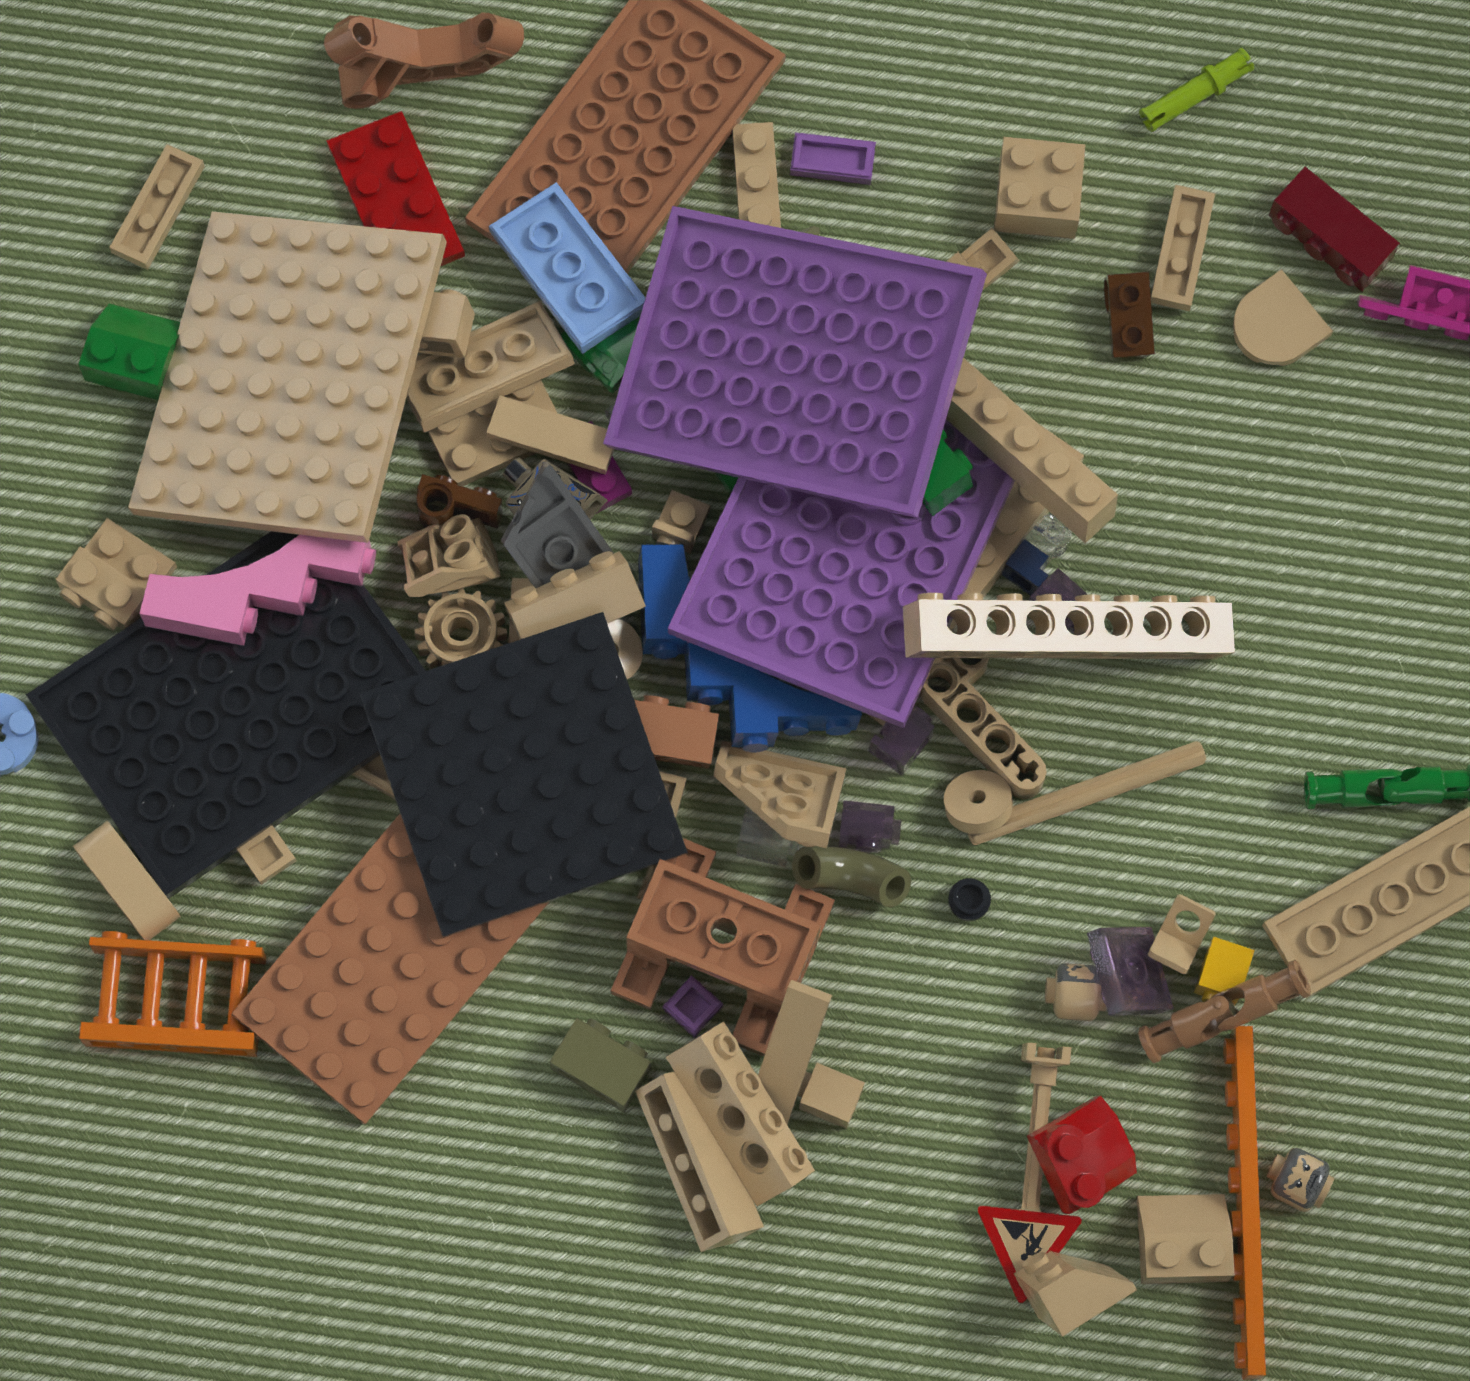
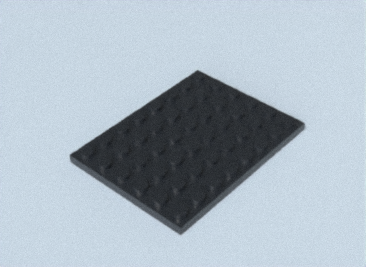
M271 531L206 575L219 574L250 565L278 551L297 537L298 534ZM312 577L317 579L316 594L312 604L306 603L303 616L254 606L253 608L258 609L257 623L253 634L247 633L244 646L147 627L142 618H140L26 694L31 704L168 899L236 854L238 848L272 825L273 827L277 826L380 756L359 693L425 672L426 670L363 584L358 586Z

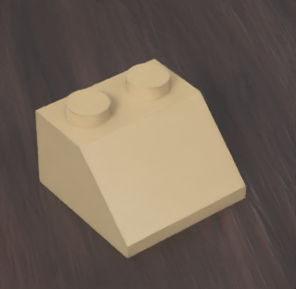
M1224 1194L1137 1196L1141 1284L1229 1282L1235 1276L1232 1228Z
M1052 1251L1032 1255L1023 1262V1268L1014 1273L1037 1317L1062 1337L1137 1291L1132 1281L1108 1265Z

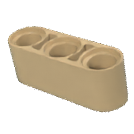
M108 821L73 846L143 940L152 939L181 917Z

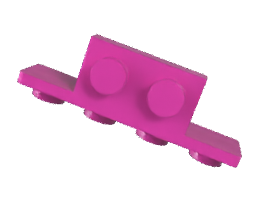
M1409 265L1399 304L1363 295L1358 297L1357 305L1365 308L1363 314L1365 316L1387 321L1390 314L1405 318L1404 325L1427 331L1429 324L1445 328L1444 335L1461 340H1468L1470 279Z

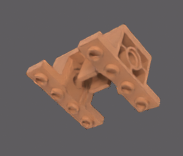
M683 838L688 853L669 861L660 859L627 934V953L610 992L612 995L651 1010L671 962H679L746 990L747 999L732 1035L736 1038L739 1047L764 1057L788 985L791 980L799 983L802 982L834 906L835 899L795 884L785 909L708 879L707 876L716 857V851ZM716 928L735 936V938L729 943L721 944L712 938L711 933Z

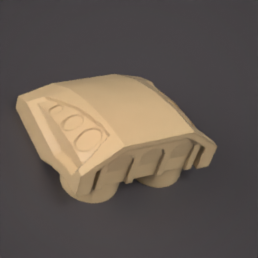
M457 515L450 518L443 525H430L398 541V546L404 556L407 576L404 590L409 597H423L427 594L457 590L501 577L496 550L480 518L470 520L467 515Z

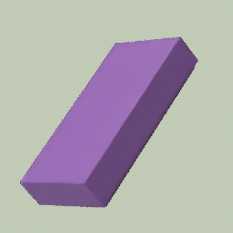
M795 132L790 175L871 185L876 142Z

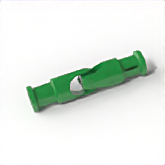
M1470 765L1466 769L1441 770L1439 766L1415 767L1403 771L1396 769L1341 770L1340 774L1314 775L1312 771H1306L1304 775L1305 805L1307 809H1314L1316 805L1341 804L1343 808L1397 805L1401 802L1432 805L1441 804L1443 800L1467 799L1470 802ZM1378 779L1381 796L1376 797L1366 794L1368 785Z

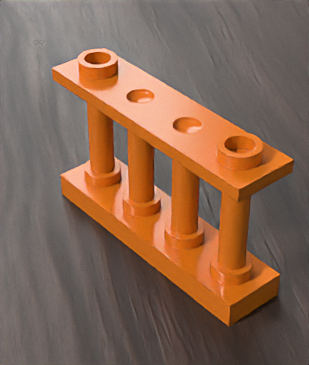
M116 931L102 932V937H90L89 946L95 954H104L98 1016L93 1017V1022H81L79 1039L85 1047L257 1057L259 1042L254 1032H248V1029L231 1015L248 994L250 963L266 964V954L262 947H256L255 941L233 939L230 945L136 940L128 939V934ZM122 955L147 957L141 1019L136 1020V1025L119 1024V1019L115 1018ZM164 958L190 960L184 1021L180 1022L179 1028L162 1027L163 1022L158 1020ZM207 961L233 962L227 1024L223 1025L222 1030H206V1025L201 1023Z

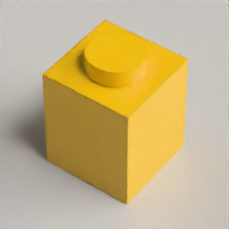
M1213 937L1208 945L1193 993L1203 996L1202 1001L1205 1002L1214 995L1245 982L1255 950ZM1239 999L1232 1000L1234 1006Z

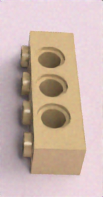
M724 1021L666 1056V1059L756 1206L790 1189L815 1171L805 1151L800 1147L786 1124L782 1113L773 1103L759 1076L754 1072L740 1049L736 1038L731 1034Z

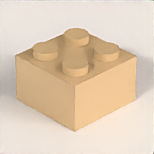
M1004 137L999 163L994 230L997 232L1075 239L1080 217L1085 144Z

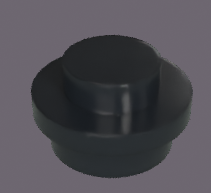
M962 879L955 883L949 892V908L961 920H978L990 908L991 895L989 889L977 879Z

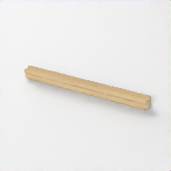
M1195 741L1013 806L1011 816L1000 828L984 834L967 833L968 838L973 845H978L1195 768L1205 763V751L1201 743Z

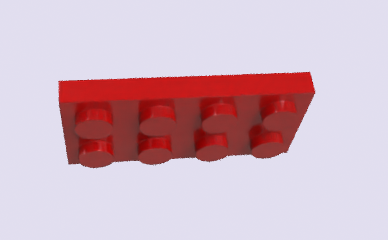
M402 111L326 140L362 226L443 234L447 243L441 266L465 257L462 244Z

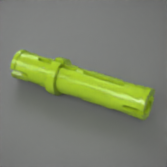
M1240 48L1214 66L1210 64L1204 66L1201 69V74L1147 107L1141 108L1139 110L1140 118H1147L1142 122L1150 132H1154L1157 128L1211 95H1221L1226 91L1227 85L1254 71L1253 62L1247 64L1251 57L1243 48Z

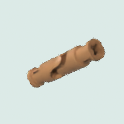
M1292 960L1288 962L1287 968L1267 977L1261 974L1214 995L1210 1000L1198 1002L1171 1014V1019L1151 1028L1146 1025L1140 1027L1138 1031L1139 1039L1148 1058L1155 1064L1161 1061L1164 1054L1181 1047L1189 1049L1217 1036L1222 1031L1234 1029L1272 1013L1278 1009L1279 1004L1301 995L1303 998L1311 995V988L1298 961ZM1245 998L1243 1007L1238 1011L1234 1007L1232 1000Z

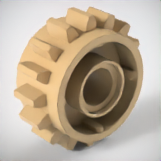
M464 588L451 595L447 591L442 592V598L437 602L431 599L427 601L428 613L418 614L419 623L424 627L415 629L416 640L423 641L417 646L420 656L429 655L426 663L430 670L436 666L440 667L502 646L498 641L508 639L507 629L500 627L505 623L503 613L493 614L496 609L495 601L491 599L485 603L482 600L480 591L477 590L473 595L465 594ZM457 628H467L472 631L471 636L464 641H456L450 637L451 633Z

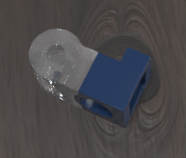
M1053 514L1043 516L1007 560L1002 576L1036 599V596L1045 588L1049 577L1043 570L1052 559L1060 557L1066 552L1072 537V531Z

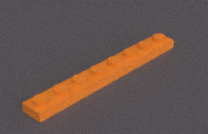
M1238 1026L1232 1030L1230 1038H1224L1223 1043L1224 1063L1231 1064L1232 1081H1226L1225 1104L1226 1107H1233V1124H1227L1226 1130L1227 1149L1234 1150L1235 1167H1229L1228 1189L1229 1193H1236V1210L1230 1211L1229 1219L1232 1237H1237L1238 1254H1233L1235 1276L1232 1280L1239 1281L1240 1298L1233 1299L1234 1325H1241V1342H1235L1234 1362L1236 1369H1242L1243 1380H1260L1266 1376L1253 1026Z

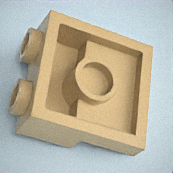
M106 518L86 547L80 546L55 580L61 589L59 595L76 608H80L84 604L96 612L93 617L109 630L114 631L116 627L124 630L141 617L139 613L149 575L171 576L177 565L161 552L109 518Z

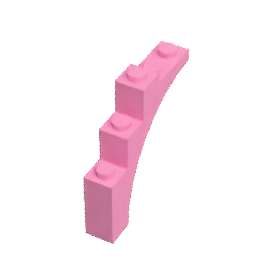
M298 535L278 551L250 565L219 574L190 577L150 574L139 614L147 627L244 646L247 633L253 634L256 627L258 609L253 608L254 606L303 616L306 603L312 604L316 594L317 579L312 577L362 586L365 573L371 574L373 571L376 550L371 549L370 541L365 543Z

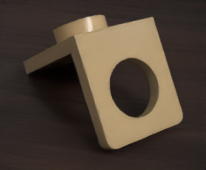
M1181 894L1177 895L1147 955L1182 974H1186L1215 917V912ZM1182 911L1195 913L1200 919V927L1191 932L1181 929L1176 921L1177 914Z

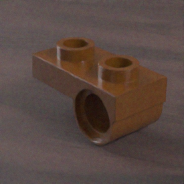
M1149 272L1106 275L1104 278V299L1106 311L1109 314L1111 356L1116 358L1155 354Z
M422 474L417 488V508L419 520L425 528L430 525H443L450 518L463 514L467 515L470 520L480 518L484 525L498 529L503 515L502 499L498 498L494 492L482 487H475L472 490L459 486L455 480L444 475L431 477ZM433 501H442L447 505L439 512H432L426 508Z

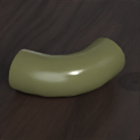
M805 846L800 848L793 858V876L796 882L805 889L825 888L849 891L891 908L899 905L905 899L911 887V876L905 868L880 856L856 849L838 846H827V848Z

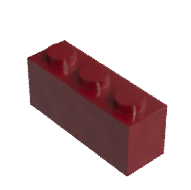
M1306 166L1274 199L1268 215L1272 218L1273 224L1279 231L1285 235L1292 234L1303 243L1304 249L1311 257L1318 261L1324 260L1335 269L1337 277L1343 283L1351 287L1356 286L1362 292L1394 258L1400 242Z

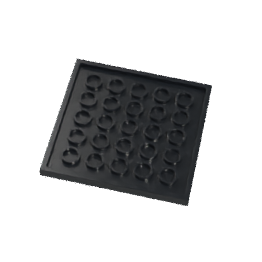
M603 612L359 693L443 938L657 865L660 859L669 861L688 853Z

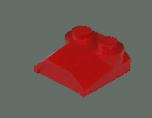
M1097 1095L1027 1135L1028 1141L1063 1214L1070 1215L1080 1208L1095 1206L1100 1202L1105 1193L1137 1173L1136 1157L1118 1116L1102 1096Z

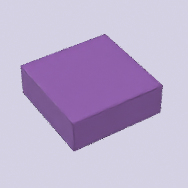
M691 975L662 1007L669 1016L695 1038L722 1009L723 1003Z

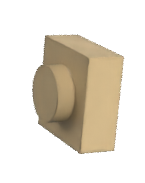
M273 825L237 849L261 885L296 862V858Z

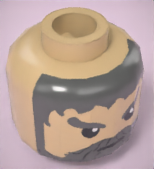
M1064 963L1058 966L1055 978H1046L1045 1003L1053 1004V1011L1057 1018L1093 1021L1096 1019L1099 1011H1106L1108 978L1101 977L1100 970L1096 966Z
M1292 1148L1285 1157L1277 1154L1266 1175L1267 1178L1273 1180L1271 1185L1272 1196L1302 1212L1309 1211L1313 1206L1320 1208L1334 1181V1177L1329 1175L1330 1166L1326 1161L1300 1148Z

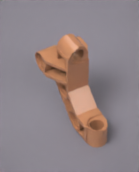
M484 12L458 25L418 30L376 18L350 15L334 25L333 30L326 34L324 46L329 57L340 65L338 73L342 104L348 108L361 109L375 105L387 98L396 85L484 73L513 57L520 50L524 41V29L519 21Z

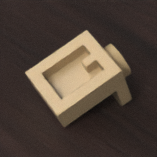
M671 490L659 519L655 520L652 526V539L657 540V545L683 544L684 552L691 554L710 512V505Z

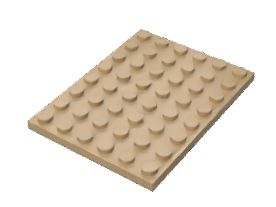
M212 211L177 334L179 338L163 382L128 509L132 514L368 543L447 243L443 234Z

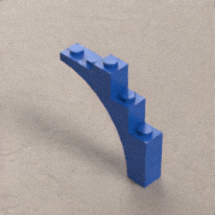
M683 544L641 545L638 558L639 589L646 607L640 609L643 654H653L654 657L660 659H669L676 657L678 654H684L687 701H698V703L710 706L720 704L723 700H729L732 747H741L746 752L756 753L765 751L768 747H774L778 731H784V734L789 736H801L809 731H826L829 735H845L850 733L851 730L857 729L862 716L861 711L822 695L794 688L755 668L670 635L668 633V626L690 582Z

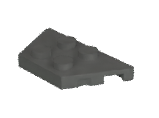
M548 460L543 463L501 539L503 545L535 588L551 582L550 578L562 570L574 569L576 571L589 565L590 559L603 552H613Z

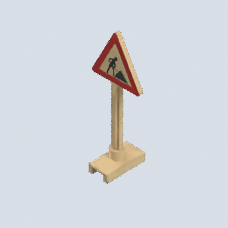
M1037 1043L1022 1044L1021 1061L1032 1064L1030 1083L1034 1084L1029 1134L1048 1124L1051 1088L1056 1086L1058 1066L1070 1065L1072 1047H1058L1056 1059H1054V1048L1038 1047L1037 1057H1035ZM1029 1141L1027 1145L1021 1208L1009 1209L991 1206H979L977 1208V1212L1019 1303H1024L1027 1297L1014 1273L1022 1269L1023 1262L1034 1254L1040 1252L1048 1253L1050 1251L1060 1253L1082 1222L1079 1216L1045 1213L1039 1210L1043 1171Z

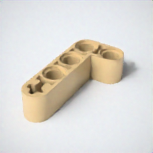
M935 658L920 691V697L923 702L988 771L1000 775L1008 782L1014 797L1025 800L1038 795L1047 773L1045 763L972 686L985 673L989 658H981V661L976 665H967L960 658ZM936 677L944 678L948 681L950 689L941 693L935 692L929 687L928 682ZM961 708H972L979 715V719L973 723L963 722L957 716V711ZM991 738H1000L1005 741L1008 750L999 754L993 753L987 748L986 741ZM1015 754L1018 755L1016 763L1011 761ZM1021 771L1024 774L1029 771L1033 772L1032 781L1028 778L1022 782L1018 780L1019 772Z

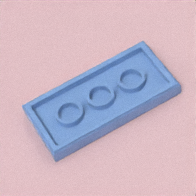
M557 182L489 225L491 235L582 354L641 316L646 297Z

